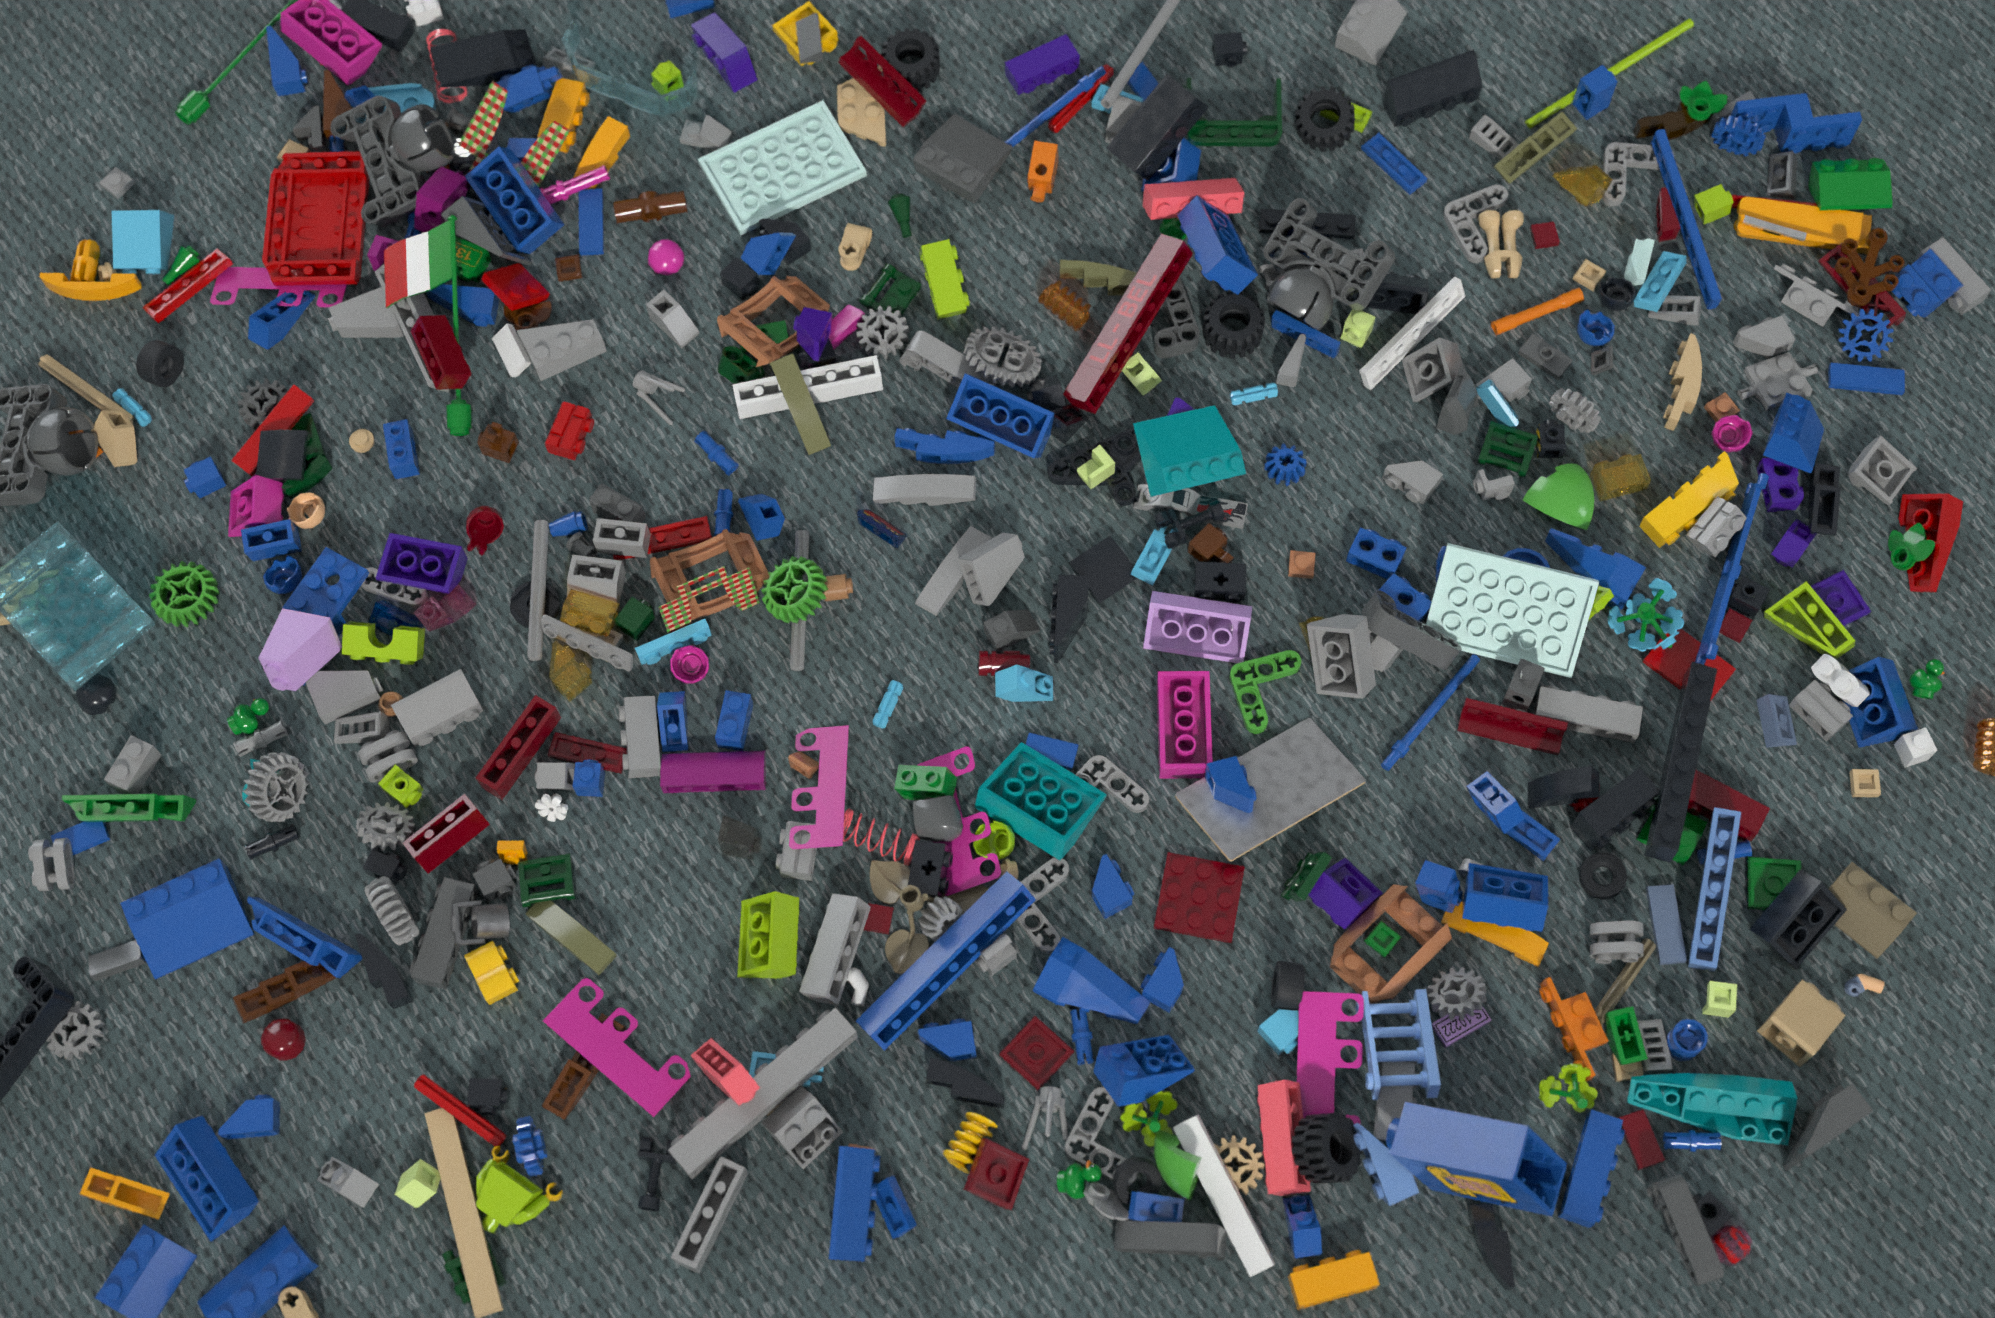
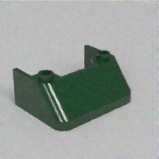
M1187 78V79H1186V86H1187L1188 88H1190V89H1191V78ZM1276 78L1273 95L1274 115L1262 116L1257 121L1206 120L1202 116L1186 135L1189 143L1194 146L1271 147L1277 145L1282 136L1281 78Z

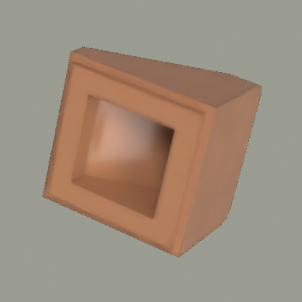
M801 751L790 754L788 757L790 767L809 779L813 777L819 768L817 761Z

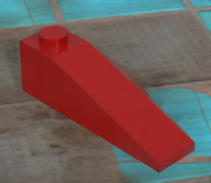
M1948 493L1902 494L1899 513L1900 526L1905 527L1907 532L1915 524L1921 523L1926 531V540L1935 541V547L1929 557L1923 561L1915 562L1907 570L1910 591L1912 592L1937 591L1960 526L1963 507L1962 500Z

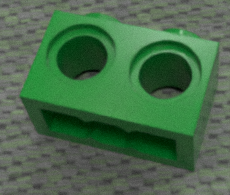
M899 765L894 789L904 799L927 800L947 795L954 797L957 777L947 767Z

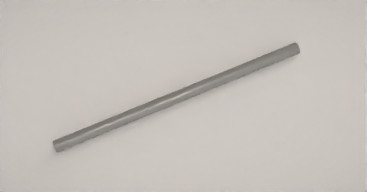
M1167 0L1101 100V105L1104 108L1110 109L1180 0Z

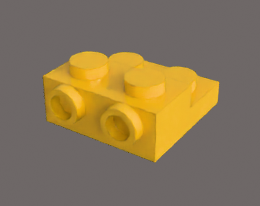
M810 1L772 25L773 31L786 44L788 52L799 64L796 22L818 13L822 52L833 51L838 42L835 28Z

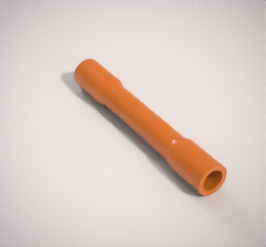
M1580 288L1573 289L1524 311L1492 321L1491 327L1495 335L1502 334L1516 328L1518 325L1584 301L1583 292Z

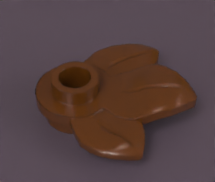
M550 301L513 311L504 305L503 312L506 320L514 324L517 331L536 328L539 324L547 321L552 312V305ZM525 322L531 323L528 326H522Z

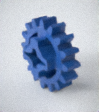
M1729 116L1728 120L1722 117L1720 122H1716L1711 137L1714 138L1713 143L1719 144V149L1724 148L1727 149L1726 152L1730 153L1732 151L1736 155L1743 154L1748 156L1749 152L1755 155L1757 150L1761 151L1766 135L1763 134L1764 129L1758 128V123H1751V119L1745 121L1742 119V116L1738 118Z
M1859 309L1858 316L1851 312V320L1843 319L1842 321L1846 327L1838 329L1839 332L1843 333V337L1838 338V342H1845L1841 350L1846 351L1849 349L1848 357L1852 358L1856 354L1857 361L1860 362L1863 356H1866L1869 362L1872 361V355L1874 354L1881 358L1880 351L1882 349L1885 351L1889 350L1885 345L1886 342H1893V339L1888 337V334L1894 332V330L1886 327L1890 320L1882 321L1883 313L1881 312L1874 316V309H1870L1868 314H1865L1863 309ZM1862 319H1872L1877 323L1871 326L1865 325ZM1854 326V337L1849 340V331ZM1863 329L1866 331L1872 330V333L1869 335V341L1865 339L1858 340L1862 336L1861 331ZM1882 331V339L1878 345L1876 343L1877 334ZM1865 345L1870 351H1858L1855 347Z
M531 1116L519 1118L516 1120L518 1134L513 1135L517 1161L520 1164L524 1163L529 1177L543 1174L544 1165L542 1159L547 1158V1150L542 1129H536Z

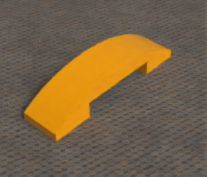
M40 273L39 276L45 286L51 291L77 300H110L129 295L142 288V284L136 274L111 273L110 282H70L64 273Z
M1463 902L1459 906L1455 905L1452 913L1445 911L1441 920L1442 924L1445 925L1447 923L1449 927L1464 934L1466 932L1513 952L1515 957L1539 967L1549 943L1535 933L1522 928L1502 927L1492 923L1473 922L1463 919Z

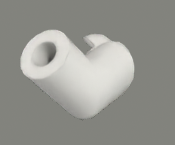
M853 967L849 970L847 982L854 988L851 1004L863 1007L869 983L861 970Z

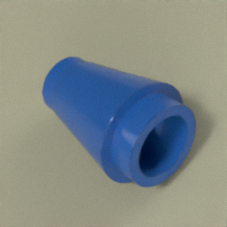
M575 510L550 522L549 529L553 537L574 535L577 532L583 534V531L588 530V524L583 511L577 512Z

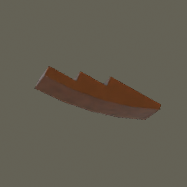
M303 961L285 968L284 973L260 982L257 988L234 996L233 1002L244 1024L296 1000L336 979V977L320 963L318 966H314Z
M601 1013L598 1021L603 1024L609 1016ZM613 1020V1027L619 1032H624L626 1026ZM576 1051L573 1058L568 1059L542 1107L566 1120L588 1089L599 1069Z

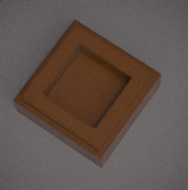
M579 254L555 258L559 282L582 278Z

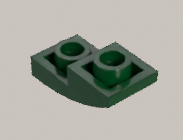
M319 454L315 460L308 464L304 473V481L284 480L281 488L288 498H295L300 493H305L318 484L332 470V466L327 458Z

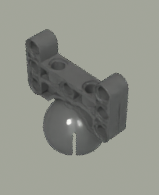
M378 95L333 119L330 128L334 136L349 142L357 141L377 197L362 207L361 217L365 222L384 227L415 212L416 197L414 198V194L426 183L424 175H421L420 172L438 170L439 167L446 166L454 158L455 146L445 122L437 120L424 127V124L438 118V113L432 107L419 104L401 113L397 102Z
M1296 198L1290 203L1263 250V254L1268 261L1285 271L1270 285L1266 301L1278 309H1284L1289 316L1319 331L1328 322L1332 314L1333 299L1356 311L1367 307L1394 263L1395 253L1385 242L1376 240L1367 247L1361 257L1310 228L1317 217L1316 208L1307 200ZM1306 208V212L1302 216H1299L1300 211ZM1294 229L1293 234L1287 237L1289 230ZM1281 250V254L1274 258L1275 253ZM1333 250L1332 255L1329 258H1325L1326 253ZM1385 250L1383 257L1377 259L1378 253ZM1300 251L1307 254V256H1309L1310 259L1300 254ZM1372 271L1371 277L1364 280L1365 275ZM1339 272L1345 275L1348 280L1338 275ZM1359 292L1357 300L1351 302L1352 296Z
M48 384L0 389V410L8 414L0 444V506L34 504L42 500L45 495L48 477L44 470L56 475L71 476L82 473L95 461L98 450L97 434L95 432L69 434V432L76 430H91L94 428L93 422L84 412L76 408L66 407V397Z

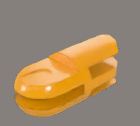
M84 239L79 242L74 257L70 282H95L100 256V248L96 241Z

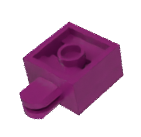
M442 166L438 168L417 191L414 228L425 233L446 222L441 214L462 196L466 197L471 185L465 177L467 174L464 175L459 170L455 173Z

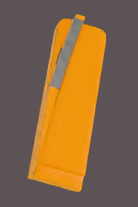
M1744 197L1738 203V220L1734 222L1733 226L1735 231H1737L1736 234L1740 237L1831 250L1846 239L1851 238L1858 243L1857 253L1867 254L1869 247L1866 245L1865 239L1871 231V215L1845 210H1819L1817 206L1754 197ZM1763 229H1764V230H1767V231H1771V232L1777 233V234H1780V235L1777 236V235H1774V234H1770V233L1764 232Z

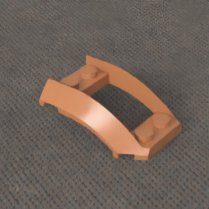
M774 276L753 297L731 309L729 314L717 317L721 337L729 334L758 359L756 367L769 364L800 346L797 342V332L781 343L776 344L751 323L779 296L782 295L801 312L804 307L829 311L830 305L797 277L786 276L785 280H779Z
M727 529L713 538L669 553L668 556L658 559L656 557L650 558L651 579L656 578L667 603L680 598L677 586L687 582L682 570L727 550L738 572L750 568L756 592L764 585L763 580H768L770 576L751 536L741 532L739 535L730 533ZM690 586L685 588L686 593L692 591ZM728 594L700 604L697 603L695 597L688 599L691 620L717 613L735 605Z
M1393 884L1334 944L1330 968L1358 994L1361 995L1362 991H1368L1369 1004L1378 1003L1384 999L1393 1000L1407 983L1452 939L1448 924L1446 923L1442 926L1405 892L1408 886ZM1385 911L1422 945L1417 953L1388 983L1350 948Z

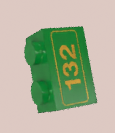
M455 236L457 276L466 282L472 280L479 283L491 262L488 250Z

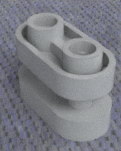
M391 731L384 738L378 741L367 742L361 746L358 756L363 765H370L365 770L370 782L381 781L395 764L401 770H405L417 763L418 759L412 749H405L410 745L405 732Z
M57 838L54 840L53 847H50L47 839L35 840L28 850L29 859L33 861L34 867L32 873L33 886L37 887L39 891H51L54 883L57 882L60 890L73 889L75 868L70 840L68 838ZM52 857L54 858L55 872H54V868H53Z
M1613 921L1590 924V937L1598 939V943L1590 945V957L1599 964H1609L1612 960L1622 959L1623 962H1637L1638 958L1644 956V945L1640 942H1635V938L1643 936V923L1638 921ZM1609 939H1624V942H1609Z

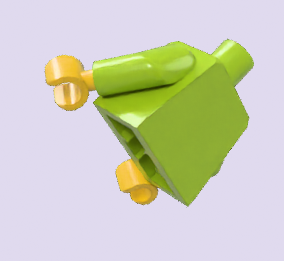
M495 1146L492 1149L493 1159H489L476 1177V1195L478 1197L476 1206L486 1213L482 1225L483 1229L490 1233H494L499 1224L505 1227L513 1224L521 1225L537 1217L550 1205L549 1201H558L563 1194V1190H561L557 1195H551L549 1191L556 1186V1183H550L546 1188V1194L543 1195V1189L506 1164L510 1159L508 1150L505 1151L503 1156L497 1157L501 1150L500 1146Z

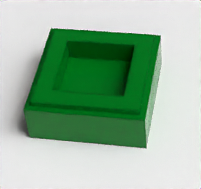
M1380 921L1364 942L1385 958L1402 937L1384 922Z

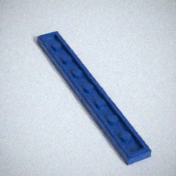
M1665 129L1657 130L1652 138L1651 145L1681 226L1680 231L1704 303L1708 310L1717 308L1722 298Z

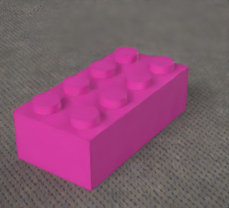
M1158 671L1159 779L1205 777L1207 763L1212 762L1209 671Z

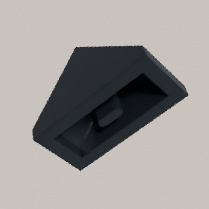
M1071 403L1051 410L1055 413L1051 434L1065 444L1089 417Z

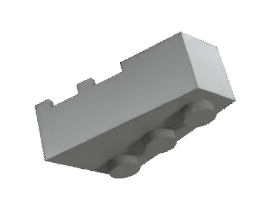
M593 320L517 330L520 341L540 381L607 351L603 338Z

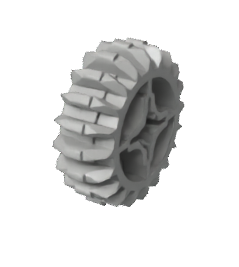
M272 752L268 756H260V761L253 762L254 770H248L249 779L244 780L247 788L243 792L248 795L245 802L250 804L248 810L255 813V816L269 822L285 821V819L293 818V813L300 812L299 805L305 804L303 800L304 795L309 794L305 790L306 786L310 784L305 780L309 774L303 770L305 765L298 762V758L287 753Z
M388 877L377 878L365 886V894L372 908L395 944L402 945L408 943L419 935V929L415 920Z

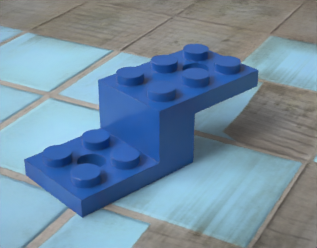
M1807 93L1736 101L1730 115L1734 118L1742 116V119L1745 121L1751 119V123H1758V128L1764 129V133L1774 129L1780 153L1793 151L1795 154L1808 149L1820 151L1825 147L1835 146L1838 149L1844 148L1850 144L1862 122L1860 112L1813 117Z
M325 547L282 608L330 617L339 638L343 632V624L346 623L341 613L370 573L362 566ZM337 575L340 577L337 584H327L331 576Z

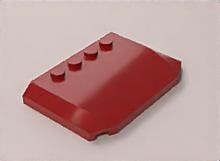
M360 151L284 153L282 163L278 169L274 168L270 176L262 261L272 283L275 286L357 284L361 278L366 223L361 217V210L367 203L369 175Z

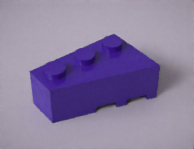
M715 12L691 25L694 32L692 39L698 48H702L707 59H710L733 93L757 81L746 45Z

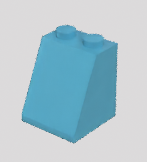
M161 210L112 211L113 269L122 270V274H137V270H145L146 274L152 275L161 274L160 270H168L174 215Z

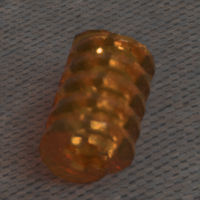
M1060 280L1046 287L1041 293L1038 302L1040 304L1044 303L1045 308L1051 309V312L1054 315H1058L1059 319L1065 320L1068 326H1073V330L1079 331L1090 317L1089 310L1091 304L1087 303L1082 307L1084 301L1082 297L1074 301L1077 294L1072 292L1067 295L1069 291L1068 286L1060 290L1062 285Z
M1987 718L1979 721L1977 724L1978 732L1976 733L1977 741L1975 742L1976 750L1974 752L1973 768L1981 773L1995 776V718Z

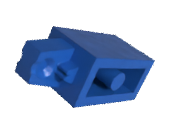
M529 65L523 67L521 72L515 75L508 74L501 77V81L496 82V84L508 90L504 110L509 113L518 112L550 98L552 95L551 83L563 78L560 69L555 66L546 69V67L538 68L537 66Z

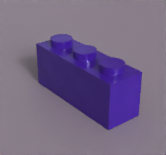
M1065 34L1005 62V75L1018 95L1024 92L1031 93L1041 84H1050L1063 74L1068 75L1075 72L1079 67V53Z

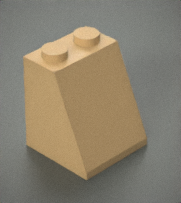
M1803 979L1757 1030L1758 1033L1799 1067L1815 1055L1846 1016L1835 1002L1825 999L1819 994L1820 991L1815 985L1805 982Z

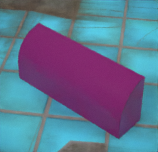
M766 750L662 754L660 787L663 793L766 790Z

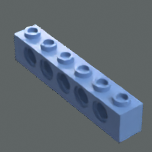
M1714 807L1712 812L1688 967L1712 972H1715L1717 969L1741 812Z

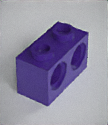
M1762 458L1756 469L1758 476L1761 473L1769 476L1766 488L1762 489L1767 513L1796 510L1804 498L1803 488L1799 486L1797 480L1798 469L1771 458ZM1774 470L1780 471L1783 475H1778ZM1780 493L1786 494L1788 498L1781 496Z

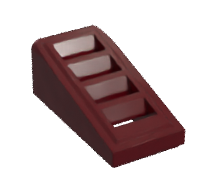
M1664 187L1661 188L1656 201L1658 242L1676 239L1681 228L1669 192Z

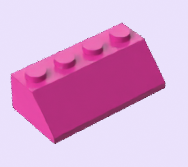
M298 0L281 12V31L348 86L367 72L382 47V43L329 0Z

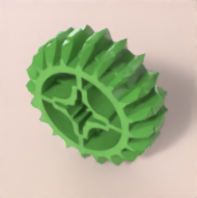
M792 556L790 561L783 559L781 566L774 564L776 570L768 572L769 580H763L764 585L767 587L761 590L764 595L762 600L766 605L767 611L773 614V617L785 623L791 621L798 624L799 619L807 621L808 614L815 616L814 609L816 607L822 608L820 601L826 599L823 592L829 590L825 584L827 579L823 575V570L814 561L802 556L799 559ZM802 575L808 576V582H804ZM781 598H785L787 605H782Z
M181 561L179 567L171 563V570L169 571L162 568L164 575L162 577L155 576V580L158 583L151 584L153 592L149 594L152 600L151 607L156 610V615L159 618H163L165 623L170 624L172 622L176 627H179L182 623L184 627L188 628L190 620L198 625L197 618L200 616L207 620L205 612H214L211 604H218L216 596L220 594L217 588L218 582L213 578L211 571L206 570L201 564L197 566L192 561L188 565ZM202 582V592L200 597H198L196 592L199 589V583ZM170 590L172 592V596L169 599L171 602L167 606L166 598Z

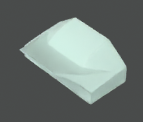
M1636 239L1633 253L1628 258L1624 278L1633 284L1636 291H1640L1645 282L1655 241L1653 239Z

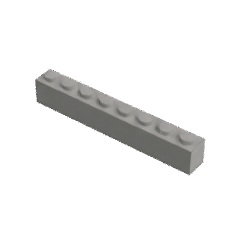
M836 1007L831 1012L829 1010L823 1012L817 1018V1024L811 1029L808 1027L803 1029L796 1036L797 1041L790 1047L788 1045L782 1047L775 1055L777 1058L770 1064H762L755 1071L756 1076L753 1079L760 1089L756 1091L753 1099L747 1103H742L740 1106L731 1098L727 1100L725 1098L721 1099L713 1107L714 1111L706 1118L705 1116L700 1117L693 1123V1129L685 1136L681 1134L671 1142L670 1145L672 1147L668 1151L691 1179L696 1177L858 1038L856 1030Z

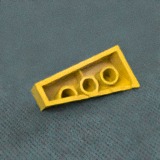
M1725 451L1717 457L1718 460L1714 467L1710 468L1709 465L1704 467L1700 474L1694 478L1693 484L1687 481L1674 494V499L1669 496L1643 518L1639 527L1659 548L1665 543L1668 545L1673 544L1680 537L1679 533L1684 529L1687 532L1690 531L1717 496L1727 502L1734 498L1736 495L1734 491L1739 482L1729 456Z

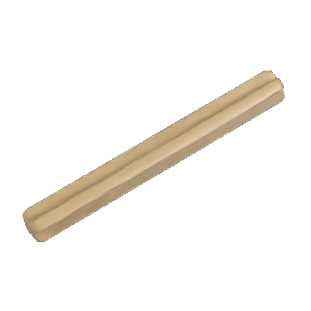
M49 355L40 357L39 366L98 409L101 411L123 409L131 423H133L134 416L54 358Z

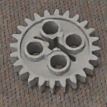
M992 326L991 331L986 327H983L982 331L976 329L975 333H970L964 346L963 353L966 354L965 360L970 361L969 367H976L975 373H983L984 379L992 378V383L1000 381L1002 386L1005 383H1009L1011 387H1014L1015 383L1020 387L1024 383L1029 385L1031 380L1035 381L1036 376H1038L1042 360L1039 359L1040 353L1035 352V346H1029V340H1021L1022 335L1014 336L1012 330L1006 333L1004 328H1001L1000 331H997L994 326ZM1007 346L1008 350L1002 367H998L997 364L1003 348Z

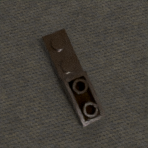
M1680 102L1676 112L1668 111L1662 115L1645 116L1638 119L1633 132L1635 138L1640 139L1654 136L1657 130L1665 129L1669 141L1700 128L1711 120L1714 113H1711L1706 120L1698 121L1689 116L1687 112L1688 107Z

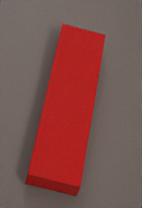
M218 248L147 303L143 309L159 324L233 265V263Z
M293 384L231 461L253 477L257 471L260 432L291 430L315 400Z
M705 516L648 528L651 537L647 554L695 545L712 538L708 517ZM613 554L614 560L633 558V556Z

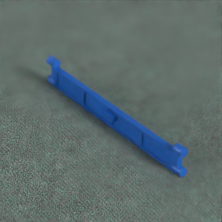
M1759 474L1757 483H1749L1747 485L1741 511L1747 519L1744 521L1743 527L1736 531L1732 537L1695 663L1705 665L1707 658L1710 660L1716 658L1719 648L1716 645V641L1734 580L1738 579L1742 566L1739 564L1761 490L1767 486L1769 479L1767 474Z

